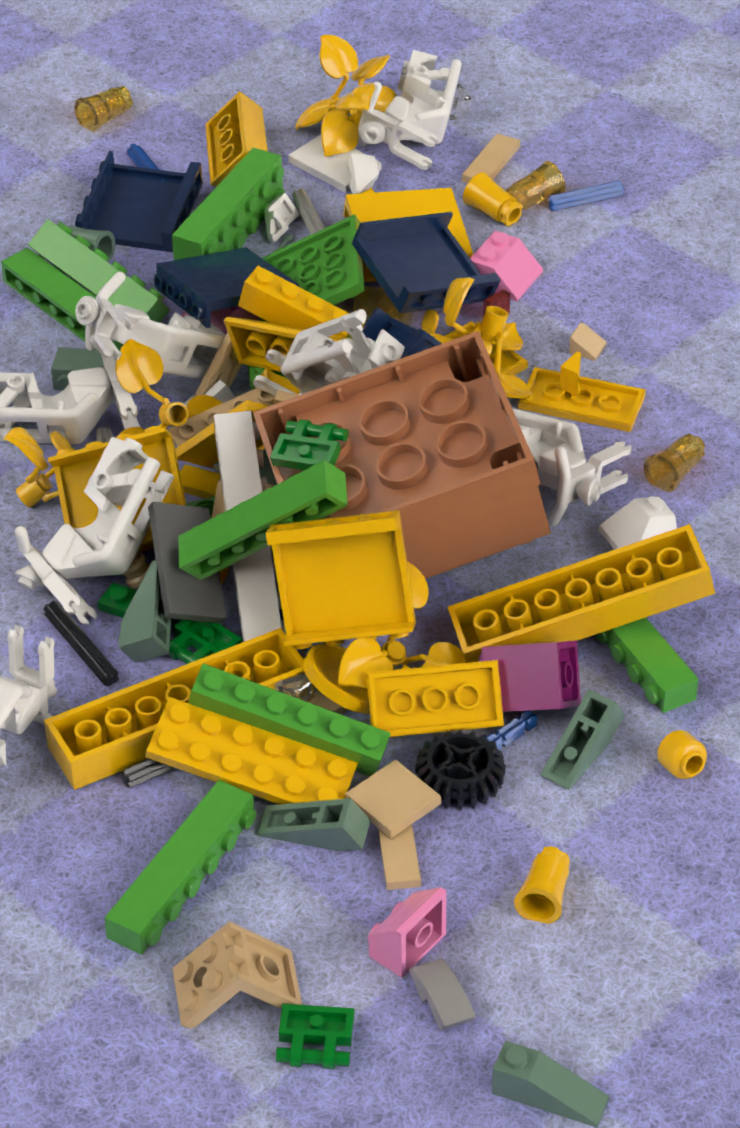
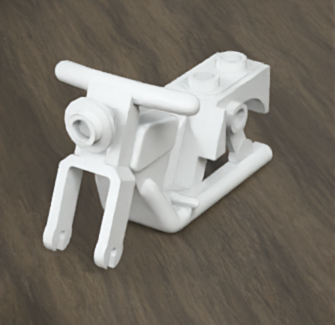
M413 50L410 61H404L397 90L402 91L401 97L396 96L385 110V113L374 109L382 89L380 82H374L375 91L370 100L369 110H362L358 126L359 145L364 147L368 143L378 144L383 141L389 144L388 147L391 153L412 163L421 170H428L432 166V160L402 145L400 140H411L412 142L423 143L428 147H434L443 141L462 66L461 61L458 59L453 60L450 69L441 68L440 70H434L437 56ZM431 80L447 81L444 92L435 91L430 88Z
M117 272L99 290L96 299L91 296H84L77 303L75 309L76 318L80 324L86 325L85 347L87 350L92 351L95 349L89 341L90 336L95 334L94 340L100 346L103 353L108 357L113 355L115 359L119 360L122 353L112 341L124 344L127 340L133 339L152 348L159 354L163 362V373L203 380L210 366L208 364H211L226 336L224 332L211 324V328H206L199 320L185 315L183 318L175 312L169 324L166 325L150 320L149 316L142 310L120 304L113 306L108 301V298L125 281L126 276L123 272Z
M359 309L299 332L287 356L270 349L265 358L270 363L281 367L282 374L296 388H299V395L399 360L405 346L384 329L380 331L376 342L366 338L363 333L362 324H364L367 315L363 309ZM346 331L352 337V339L347 338L337 342L329 338V336ZM257 375L253 382L256 388L273 396H276L277 390L294 393L261 375Z
M95 334L90 336L89 341L102 355L104 368L97 367L71 371L67 376L68 386L57 395L46 396L40 393L33 372H0V442H9L4 440V437L13 429L12 425L15 422H36L38 429L26 430L37 443L53 444L50 434L53 431H57L70 444H80L88 437L114 399L124 429L141 427L136 418L138 409L134 404L131 393L125 391L117 380L115 372L116 360L113 355L108 357L103 353L100 346L94 340Z
M513 409L533 458L538 464V475L541 485L557 491L556 503L547 518L550 526H556L559 523L569 503L580 498L585 505L590 506L593 501H598L601 494L627 483L628 474L621 476L622 471L620 470L612 471L602 478L601 471L603 466L631 454V445L625 446V442H616L614 445L592 455L586 463L580 431L575 424Z
M111 437L93 475L90 477L85 490H83L98 507V516L92 524L83 528H73L69 524L62 525L43 552H40L30 544L25 527L19 526L15 529L18 549L31 563V565L28 564L15 572V575L19 577L18 583L33 591L36 586L43 588L45 585L63 605L64 610L69 614H75L78 620L85 625H90L86 615L89 614L96 619L97 612L86 603L64 578L110 576L125 573L129 569L151 525L148 506L152 502L162 503L174 479L172 474L161 470L156 482H152L161 463L147 456L141 450L143 446L130 438H126L123 441ZM144 463L141 470L133 469L135 466ZM144 498L146 502L133 525L131 522ZM116 506H123V507H122V509H121V511H120Z
M15 625L14 630L10 629L7 636L9 672L14 679L0 675V729L2 728L3 730L20 735L32 721L44 725V720L53 716L48 713V699L54 697L58 691L54 686L55 681L53 680L54 639L45 636V642H40L38 647L39 671L24 664V629L21 626ZM0 739V766H6L5 740Z

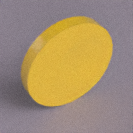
M325 643L313 645L303 660V670L310 682L323 695L338 705L354 712L370 714L367 690L338 684L339 666L347 648L338 645L328 646Z

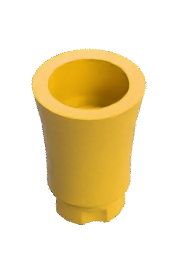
M486 172L476 174L464 189L462 197L464 204L478 209L499 223L502 222L506 226H511L522 215L523 205L514 196L501 188Z
M548 846L544 847L543 851L534 858L524 884L514 898L515 909L524 919L550 924L560 918L563 894L570 866V858L567 853L560 851L557 847Z

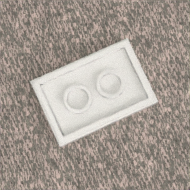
M320 134L289 154L288 162L347 193L351 190L349 184L352 178L347 163L349 153H364L354 148L347 153L325 157ZM376 160L378 171L382 170L381 162Z

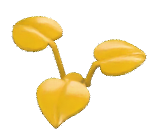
M334 35L320 36L319 52L321 66L330 77L335 79L343 77L336 92L330 96L334 100L333 104L336 105L340 99L338 96L349 79L348 73L355 71L358 67V58L354 48L346 40ZM382 86L374 109L385 113V110L397 94L391 88ZM337 110L328 112L322 121L321 138L325 157L352 151L358 144L357 127L353 122L347 120L348 116L346 114L342 115ZM343 110V111H344L346 114L349 115L351 110Z
M390 55L375 57L360 64L351 75L353 81L358 80L359 86L340 98L336 105L333 104L334 100L332 98H327L309 106L299 117L295 129L298 130L301 127L311 126L322 121L324 116L332 110H337L342 115L346 114L343 110H351V116L346 114L348 116L347 120L353 122L358 130L362 110H369L370 100L375 91L374 83L364 84L366 79L377 75L390 59Z
M456 278L453 280L448 288L443 306V312L446 314V325L454 327L464 335H468L471 332L455 321L467 292L475 280L473 278ZM427 310L422 319L421 328L429 334H436L439 316L435 310ZM483 340L486 350L490 356L492 351V343L490 341Z
M487 306L482 322L477 321L471 333L479 331L483 340L490 341L492 345L496 346L495 370L506 396L509 398H532L533 393L523 380L514 375H503L500 371L501 350L517 351L523 347V341L517 332L515 322L506 323L509 315L506 310L497 306ZM430 334L442 344L451 341V339L445 336Z
M133 339L127 340L121 347L120 352L122 354L119 360L116 359L115 365L117 380L120 386L128 393H137L144 388L148 394L163 404L159 409L161 424L158 426L162 428L181 426L189 418L222 404L221 401L209 395L192 397L188 401L187 407L181 402H169L168 398H164L149 387V385L158 383L163 375L164 367L159 354L152 348ZM129 427L124 429L119 435H136L144 433V429L141 427Z
M15 427L10 430L4 437V440L16 445L36 466L31 475L25 478L26 481L16 488V493L20 500L27 507L31 508L40 500L46 503L51 498L58 497V491L50 493V489L53 486L49 478L55 473L54 467L45 475L43 473L38 475L40 470L44 471L48 468V464L43 457V450L39 444L22 427ZM53 431L50 434V439L58 451L64 449H73L75 451L68 440L59 432Z
M407 561L414 609H421L428 600V585L422 573ZM361 637L354 640L343 654L339 666L338 684L367 690L366 672L395 670L400 664L408 665L417 661L425 662L421 667L466 663V660L460 648L448 642H438L432 645L428 650V656L420 654L407 658L403 644L393 638L388 637L387 642L380 647L375 639Z

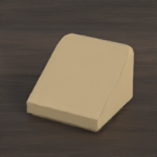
M580 323L570 337L569 353L574 354L578 351L581 353V357L596 361L607 342L587 325Z

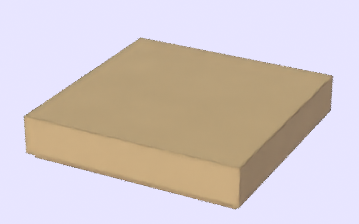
M396 759L345 793V797L351 798L371 820L370 822L390 839L441 804V796Z

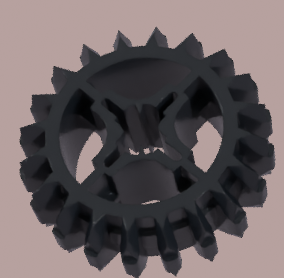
M461 729L456 734L446 730L444 737L435 734L432 741H425L423 749L419 750L417 763L415 764V774H417V777L441 796V801L444 800L446 808L448 809L452 803H456L460 811L465 803H469L474 809L477 800L486 805L489 796L496 797L498 789H501L504 783L506 771L502 750H498L496 742H488L486 734L477 737L474 730L469 734L463 733ZM440 763H442V766H441L440 768L436 769V767H437ZM485 768L483 772L478 774L480 769Z

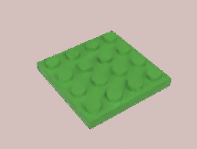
M355 214L262 258L298 283L300 288L333 305L348 298L356 297L359 293L364 292L363 259L351 244L360 225V221ZM260 318V321L270 323V322H268V321H266V320Z

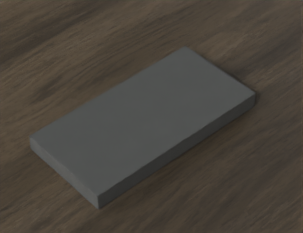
M152 502L148 506L165 618L223 623L227 619L219 571L199 580L179 568L178 536L210 520L209 509Z

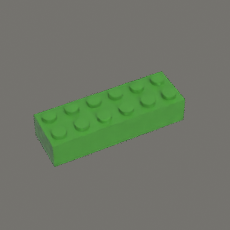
M253 147L172 234L174 260L242 248L245 240L251 234L256 233L260 223L265 219L264 209L279 194L285 193L282 180L284 168L282 167L281 155Z

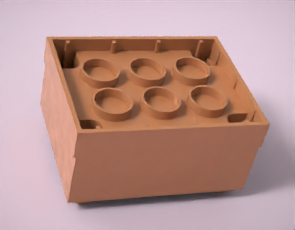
M479 331L253 412L277 484L304 471L273 466L271 463L270 455L280 433L292 435L286 432L287 421L298 422L300 419L310 420L312 424L324 426L325 423L337 424L338 428L348 429L347 441L336 440L340 444L341 451L334 465L345 473L348 506L322 519L399 510L406 559L422 573L425 579L551 534L538 485H541L535 460Z

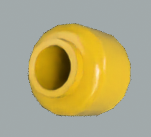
M677 730L666 735L661 741L657 751V758L659 763L672 775L685 780L696 776L703 770L707 759V751L705 746L689 732Z

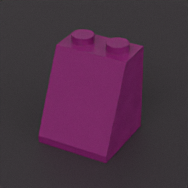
M577 640L482 647L479 662L498 660L503 712L563 709L580 705L581 694Z

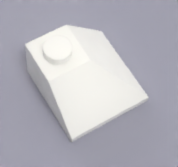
M651 496L633 499L599 526L598 531L615 550L677 529L675 514L660 497Z

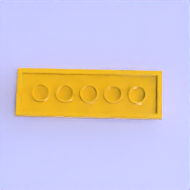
M169 697L145 755L146 758L214 782L221 780L256 797L276 804L345 799V793L349 790L358 765L357 762Z

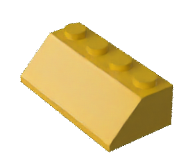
M240 91L205 124L210 183L212 186H218L253 147L268 152L263 108Z
M257 266L245 280L238 304L239 307L272 324L302 330L349 314L260 266ZM346 331L333 335L352 339Z
M226 317L224 319L240 364L267 368L281 372V367L266 360L267 352L273 349L287 356L296 335L303 331L302 329L235 317ZM329 336V338L336 342L347 339L340 336Z

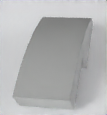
M443 958L409 969L422 1003L428 1001L440 1031L474 1020L476 1015L467 995Z

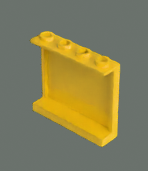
M452 188L346 194L343 216L350 217L355 214L360 223L452 212L453 216L447 228L468 257L471 258L473 255ZM363 261L364 282L377 281Z
M152 426L146 428L144 433L136 435L121 434L115 437L123 441L126 438L137 441L143 446L141 450L147 456L161 463L152 482H156L161 470L174 476L162 503L186 505L173 436L165 427ZM95 441L86 444V448L75 451L73 449H64L58 451L55 456L48 457V462L54 467L64 524H69L73 528H83L96 520L98 507L83 490H85L109 442ZM144 463L135 466L133 469L141 470ZM144 498L131 522L133 525L146 502ZM123 506L116 507L121 511ZM151 525L139 547V550L142 552L154 549Z
M399 510L275 524L268 528L266 531L267 545H272L286 630V638L283 641L284 646L293 645L294 649H305L318 642H325L326 645L333 646L344 643L346 639H358L361 637L377 639V636L389 635L390 638L397 639L409 635V632H413L416 619Z

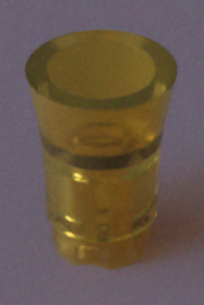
M112 87L92 96L77 99L74 111L79 124L95 132L108 121L124 114L126 110L130 109L133 105V100L126 87Z
M545 161L527 176L513 183L511 187L506 189V192L514 196L523 205L522 210H527L547 200L550 195L564 193L566 185L558 167L551 161Z
M688 433L677 438L663 450L649 456L644 462V473L650 484L666 492L674 491L683 478L704 457L705 444L699 436H693Z

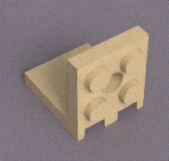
M230 921L172 968L181 1025L189 1029L199 1025L239 991L282 1009V1004L302 1005L292 950Z

